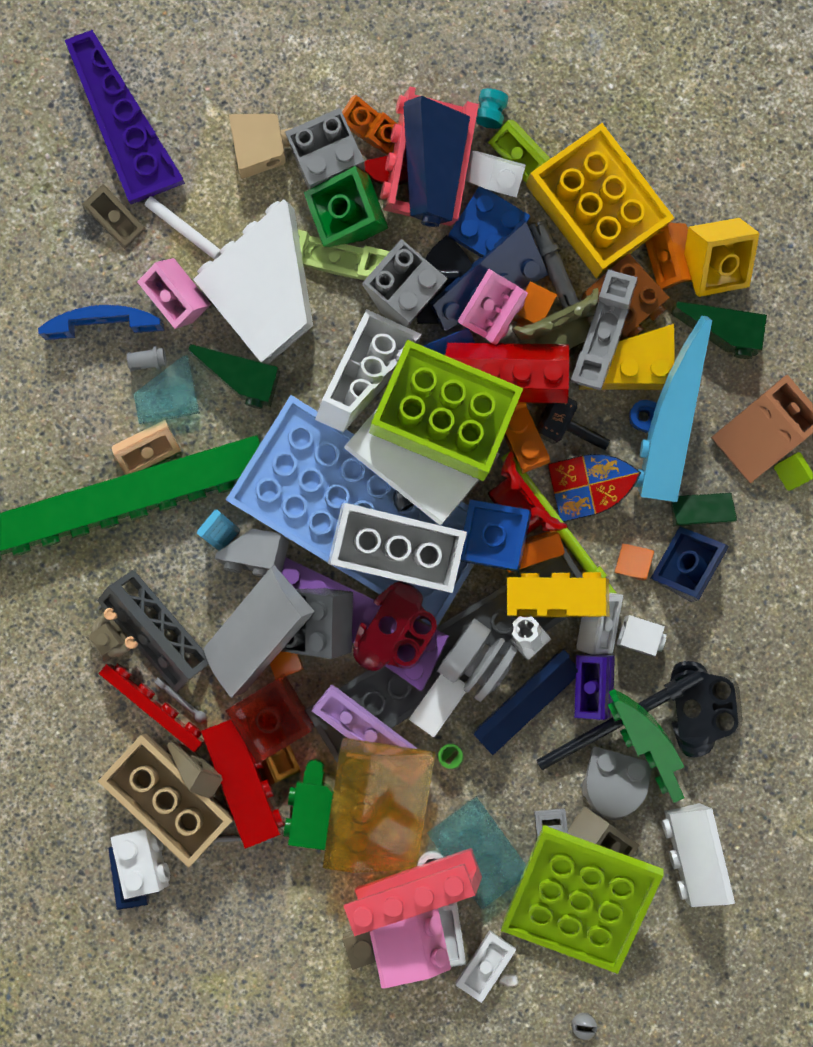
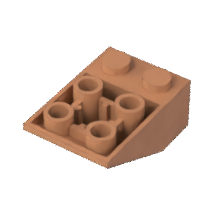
M785 375L714 434L711 439L749 483H752L813 433V403L788 375Z

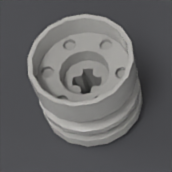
M474 618L443 660L437 672L453 683L463 674L467 675L469 678L464 686V691L468 693L478 683L481 686L474 698L481 702L487 695L495 691L512 667L513 658L518 649L510 645L503 655L498 653L505 640L499 638L491 647L487 645L486 641L491 630Z

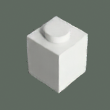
M625 616L616 645L648 656H656L657 651L662 652L667 635L663 634L665 626L634 616Z

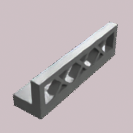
M134 569L109 585L97 600L105 610L107 608L114 609L113 612L118 615L114 621L128 637L133 636L135 638L134 641L138 642L137 648L175 692L182 689L195 675L209 665L204 650ZM130 581L138 590V597L129 595L122 586ZM144 606L154 608L158 613V620L149 618L144 613ZM164 629L172 630L178 636V643L168 641L164 636ZM184 652L193 654L200 663L192 668L184 659Z

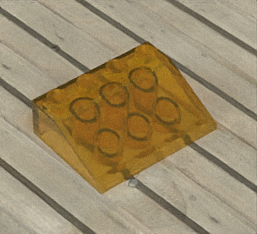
M349 738L342 739L322 868L349 873L408 870L417 867L435 752Z

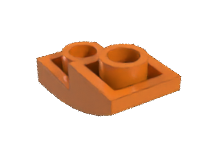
M357 95L352 96L342 111L350 131L387 155L392 153L395 143L391 142L390 139L393 126L397 123L384 112L378 113Z

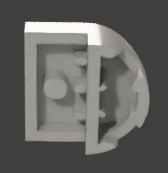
M594 746L591 749L586 776L582 782L583 797H586L592 807V811L598 816L609 820H621L635 812L645 800L652 769L647 761Z

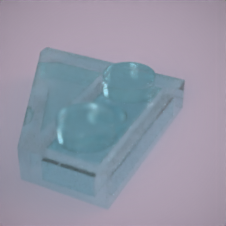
M188 355L182 356L134 393L139 424L143 425L200 413Z

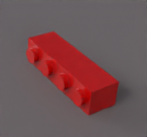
M235 717L202 730L201 733L214 768L223 778L220 784L244 848H249L283 834L281 827L285 826V822L280 809L274 810L270 798L274 797V793L269 780L263 781L259 769L263 768V764L258 751H252L248 740L252 738L247 722L241 723L240 718Z

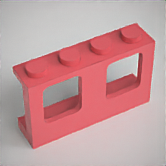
M411 86L404 95L399 96L397 101L396 113L400 114L398 124L393 126L390 139L395 144L393 153L388 154L385 170L389 171L388 182L384 181L380 193V199L384 200V211L411 217L410 203L396 200L401 167L407 168L404 102L419 97V95H415L416 88ZM431 99L470 116L453 218L450 222L442 223L443 225L452 226L459 219L479 104L467 101L462 107Z
M470 848L358 886L355 889L358 900L344 904L354 937L473 897L477 893L482 875L473 850Z

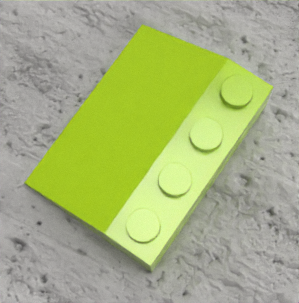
M407 340L371 422L369 433L484 481L489 474L523 388Z

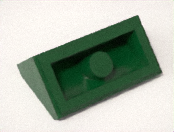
M732 493L678 496L677 502L671 501L673 527L724 524L737 521Z

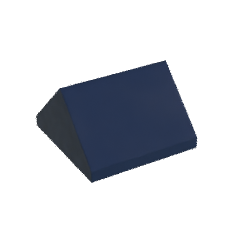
M680 526L650 579L689 602L698 601L729 546Z

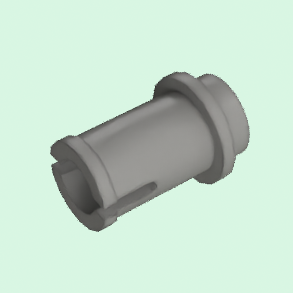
M153 346V350L128 352V368L130 372L153 367L160 370L161 366L167 365L164 348Z

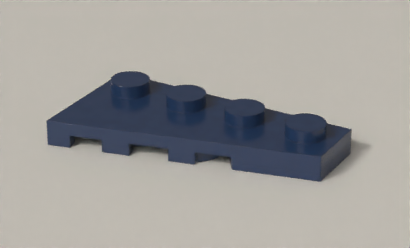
M521 220L514 226L515 229L510 234L496 242L490 252L483 258L476 260L471 265L472 268L461 278H456L430 302L441 329L446 331L459 324L457 322L488 269L522 289L527 287L530 281L534 283L549 275L526 221Z

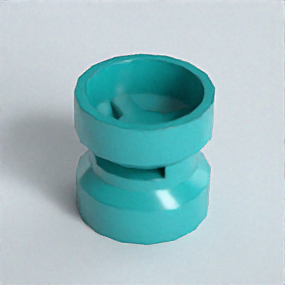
M482 89L478 100L480 108L477 111L475 123L491 129L501 128L504 120L502 112L503 109L507 108L509 96L500 90Z

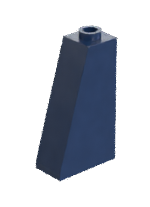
M419 96L404 102L410 216L422 220L421 224L425 226L439 227V224L450 222L453 218L470 116L424 96Z

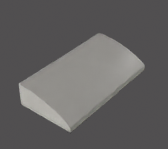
M272 566L203 648L214 675L231 698L248 690L315 612L275 566Z

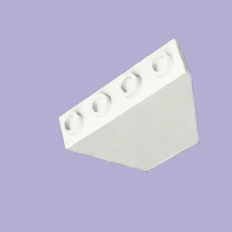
M285 199L271 204L265 211L266 215L260 221H253L247 225L242 231L244 235L236 242L231 241L220 250L221 255L213 262L208 261L203 264L197 271L198 275L193 279L259 361L268 365L313 326L295 210Z

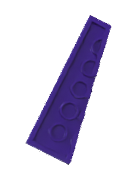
M93 30L66 39L65 43L130 205L185 184L182 175Z

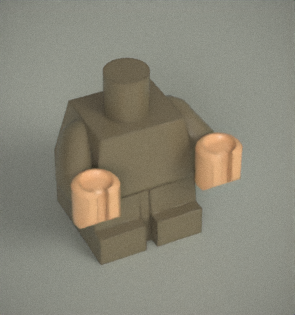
M107 608L102 615L96 618L91 627V633L86 636L104 662L109 661L113 657L123 656L138 646V642L134 641L135 638L133 636L127 637L124 632L120 633L122 629L114 621L118 615L113 612V608Z

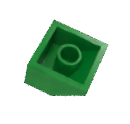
M356 166L304 192L321 242L325 248L364 241L389 228L369 175Z

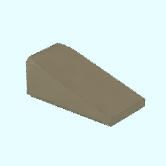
M104 184L82 203V207L124 249L146 229Z
M173 741L169 742L167 747L188 790L191 793L211 798L223 779L222 776L197 752H193L185 745Z

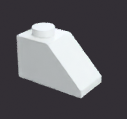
M471 150L465 181L517 198L526 165Z

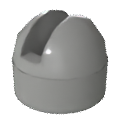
M583 1012L573 1018L571 1027L577 1038L589 1040L596 1034L597 1023L592 1015ZM578 1025L593 1027L591 1031L577 1030Z

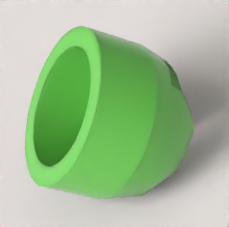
M446 744L440 749L438 759L443 767L456 769L463 763L464 754L457 745ZM456 750L459 754L449 765L446 761Z

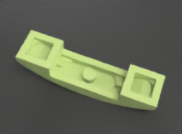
M298 229L303 266L331 274L365 280L390 252L366 245L364 248L348 244L325 248L319 237L310 236L307 231Z

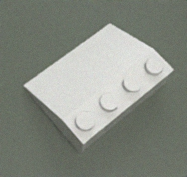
M376 409L344 448L441 526L480 480L370 434L369 429L377 411ZM497 452V454H496V457H495L494 461H495V460L497 459V457L500 455L498 452Z

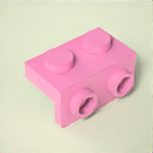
M488 269L457 322L486 338L492 344L497 345L500 339H503L508 333L509 324L516 313L523 308L528 293L516 284Z

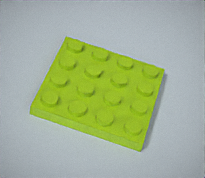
M543 825L503 919L501 931L618 974L664 876V869Z

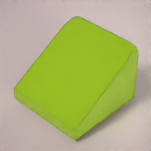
M801 452L793 454L774 466V470L788 491L813 479V472Z

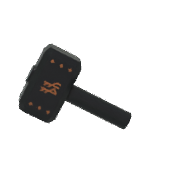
M568 397V403H548L545 406L536 426L542 439L556 444L562 440L565 432L568 431L604 451L607 449L610 443L608 438L572 420L578 408L575 400Z

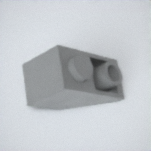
M251 529L218 551L215 559L224 565V570L233 573H241L242 569L252 571V575L262 578L272 566H275L282 573L289 540L280 533Z

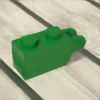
M316 758L309 760L308 764H306L303 781L298 780L296 787H290L288 805L293 806L292 818H286L283 836L289 837V846L325 850L334 791L329 784H323L324 764L323 761L321 762Z

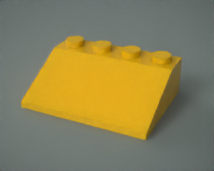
M603 123L532 171L526 183L527 188L596 279L614 267L628 253H633L674 220V216Z

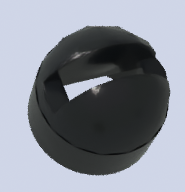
M395 490L392 499L398 512L405 511L414 506L413 503Z

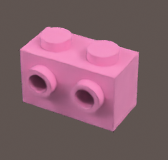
M174 258L155 262L137 281L174 329L192 324L211 305Z

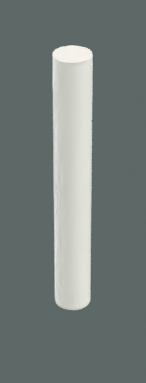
M150 196L147 199L145 206L212 259L215 260L219 257L221 253L218 247L154 197Z

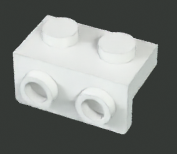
M147 828L111 837L124 899L159 892L169 886L170 870L167 863H164L161 851L163 850V843Z

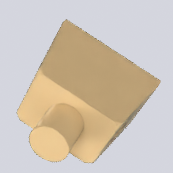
M277 114L229 115L241 179L286 163L284 148L290 147L285 131L292 128L280 130Z

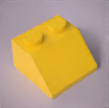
M741 218L689 226L684 255L695 294L701 297L750 287L760 233Z

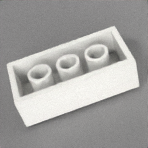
M343 503L328 564L453 593L467 532Z

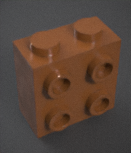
M629 253L610 269L615 272L638 277L619 341L625 340L627 337L631 338L639 335L644 330L642 324L650 318L652 321H655L666 311L663 305L670 298ZM606 274L584 292L581 300L591 295L594 288H598L600 295Z

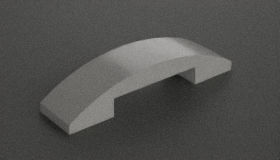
M612 270L607 271L583 350L579 354L571 378L572 383L601 391L621 337L638 277Z

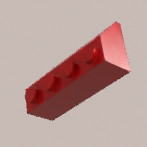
M447 343L445 356L523 388L518 402L568 403L569 344L498 343L494 345L492 343Z

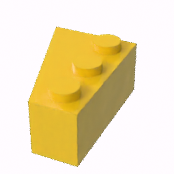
M674 324L619 341L601 390H662L675 362ZM579 385V390H597Z
M601 572L582 573L583 578H570V573H551V578L539 577V573H521V577H507V615L517 618L519 616L610 617L609 579L601 578Z

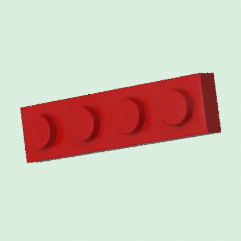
M119 663L116 666L106 664L98 673L190 750L196 752L204 744L205 741L200 737L202 733L198 727L191 722L185 725L177 718L179 712L166 702L163 705L153 698L155 692L145 684L140 683L139 686L129 679L132 674Z

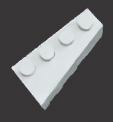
M366 309L322 399L315 420L344 432L390 381L406 341L410 340L418 344L422 334Z

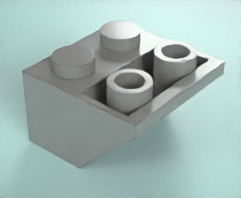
M340 108L285 131L308 190L354 166L365 172V161Z
M401 239L363 281L362 285L381 314L387 319L408 328L441 290L447 278Z

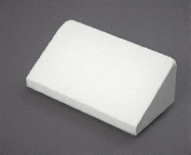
M609 593L610 617L581 618L577 640L578 650L591 655L613 654L623 600L622 594Z

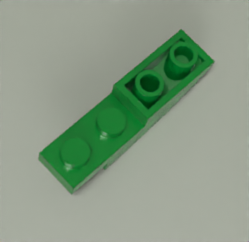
M615 689L609 691L613 702L609 703L608 706L615 722L621 719L625 726L624 729L620 730V733L627 748L634 746L638 756L645 755L651 769L654 767L658 768L660 776L655 777L662 794L669 792L673 803L684 799L685 797L673 773L684 768V765L668 735L653 716L637 702Z

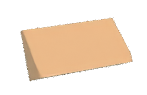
M166 420L112 446L113 455L125 475L149 468L181 452Z

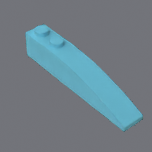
M708 316L700 317L682 346L657 401L647 440L643 439L641 442L640 457L644 459L642 469H638L641 475L634 486L638 487L641 497L672 502L678 501L712 320Z

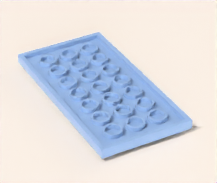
M292 395L288 398L226 498L227 502L327 563L343 503L439 525L415 505L405 511L398 512L392 499L395 489L344 448L354 434L347 429L341 432L315 420L318 411ZM461 501L441 526L463 531L469 505ZM460 561L453 593L410 584L421 592L423 596L422 607L435 617L437 626L474 564ZM334 566L379 595L391 584L398 582V580ZM420 619L431 626V623L428 620Z

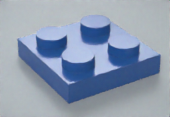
M479 186L448 236L483 258L494 248L496 242L502 237L505 238L515 229L514 226L521 220L528 222L530 215L488 189Z
M470 500L463 530L467 533L460 561L519 572L531 511Z

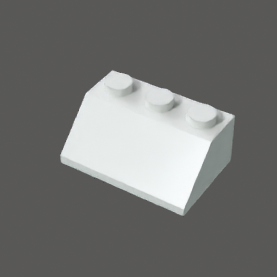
M698 803L664 811L666 819L662 820L665 837L671 838L673 850L669 851V856L673 869H678L681 881H677L676 884L680 899H685L686 903L691 907L735 904L712 808Z

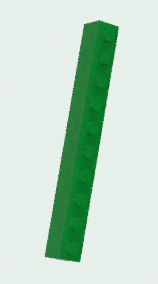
M258 435L2 512L0 513V561L2 560L1 555L11 552L13 556L22 555L30 552L31 546L42 543L43 547L55 545L61 542L60 537L70 534L72 538L81 537L89 534L90 528L99 525L101 529L114 527L119 524L118 520L130 516L131 520L146 517L149 510L158 507L160 511L173 509L178 506L177 502L188 499L189 502H195L206 498V493L218 490V493L231 491L261 444Z

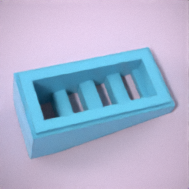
M214 510L197 530V534L220 551L231 543L240 529L220 511Z

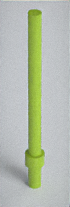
M508 453L501 458L503 462L505 461ZM514 457L517 472L549 515L564 523L529 475L521 473ZM568 528L556 531L585 572H601V578L607 576L601 566L597 567ZM609 583V593H616Z

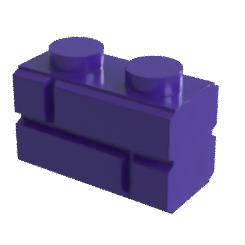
M587 653L576 655V669L578 673H576L574 718L606 720L613 717L608 704L613 702L609 691L614 689L615 655H591Z

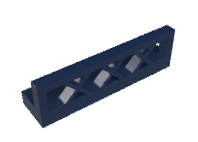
M560 649L471 732L492 755L501 749L576 678V673H578L576 664L569 658L570 655L565 649Z

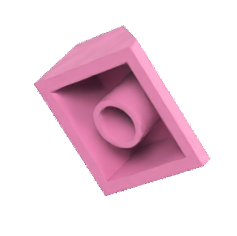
M438 909L370 931L381 988H390L430 979L451 970Z

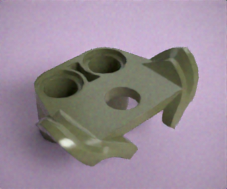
M594 288L591 295H588L584 300L536 323L523 327L514 326L512 330L520 340L527 344H569V356L583 350L591 326L587 318L595 314L599 290Z

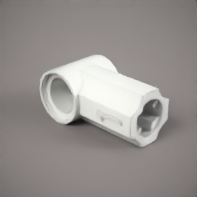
M519 616L512 623L514 628L512 632L513 637L510 641L527 660L551 640L549 635L532 616L528 618Z

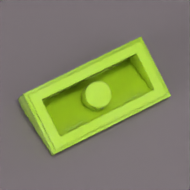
M515 120L506 121L488 141L503 159L526 165L522 177L525 183H527L532 171L551 159Z

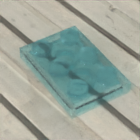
M477 796L427 832L444 857L472 848L482 875L477 893L473 898L481 909H484L519 883L526 864Z

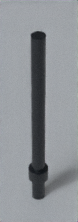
M699 670L677 682L675 679L664 685V689L638 704L649 712L670 699L673 701L684 696L683 692L703 682L704 679ZM614 717L540 757L537 759V763L543 771L624 726L621 719L615 722Z

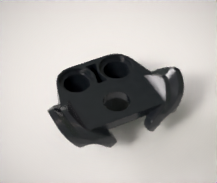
M683 661L675 664L673 667L670 681L675 679L677 682L699 670L704 681L683 692L684 696L675 700L677 721H672V729L682 753L685 756L695 758L710 753L716 740L740 730L743 722L740 689L738 683L731 677L708 674L706 668L701 663ZM720 682H725L730 686L731 694L727 699H722L717 695L716 687ZM688 700H695L700 704L701 712L697 717L692 718L685 714L684 704ZM722 713H728L734 719V725L730 730L724 729L720 725L719 718Z

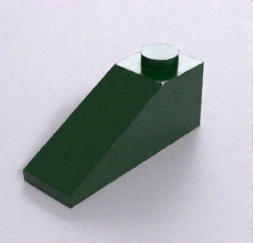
M679 301L672 307L671 314L692 329H694L701 316H708L712 320L709 341L725 352L734 353L736 358L752 359V356H756L763 349L767 319L765 314Z
M190 344L188 350L192 356L242 400H246L245 405L257 409H262L263 405L271 407L280 376L278 367Z

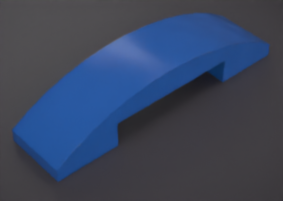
M96 305L74 309L58 315L38 328V334L44 340L75 338L74 326L129 322L130 328L134 333L165 330L160 318L148 312L119 305Z

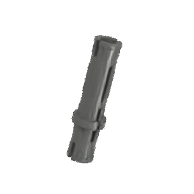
M547 220L537 222L538 226L533 224L529 229L535 239L563 310L580 301L576 296L559 254L561 248L559 244H555Z

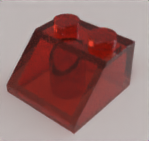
M284 673L225 710L257 763L307 735L315 727L305 711L306 708Z

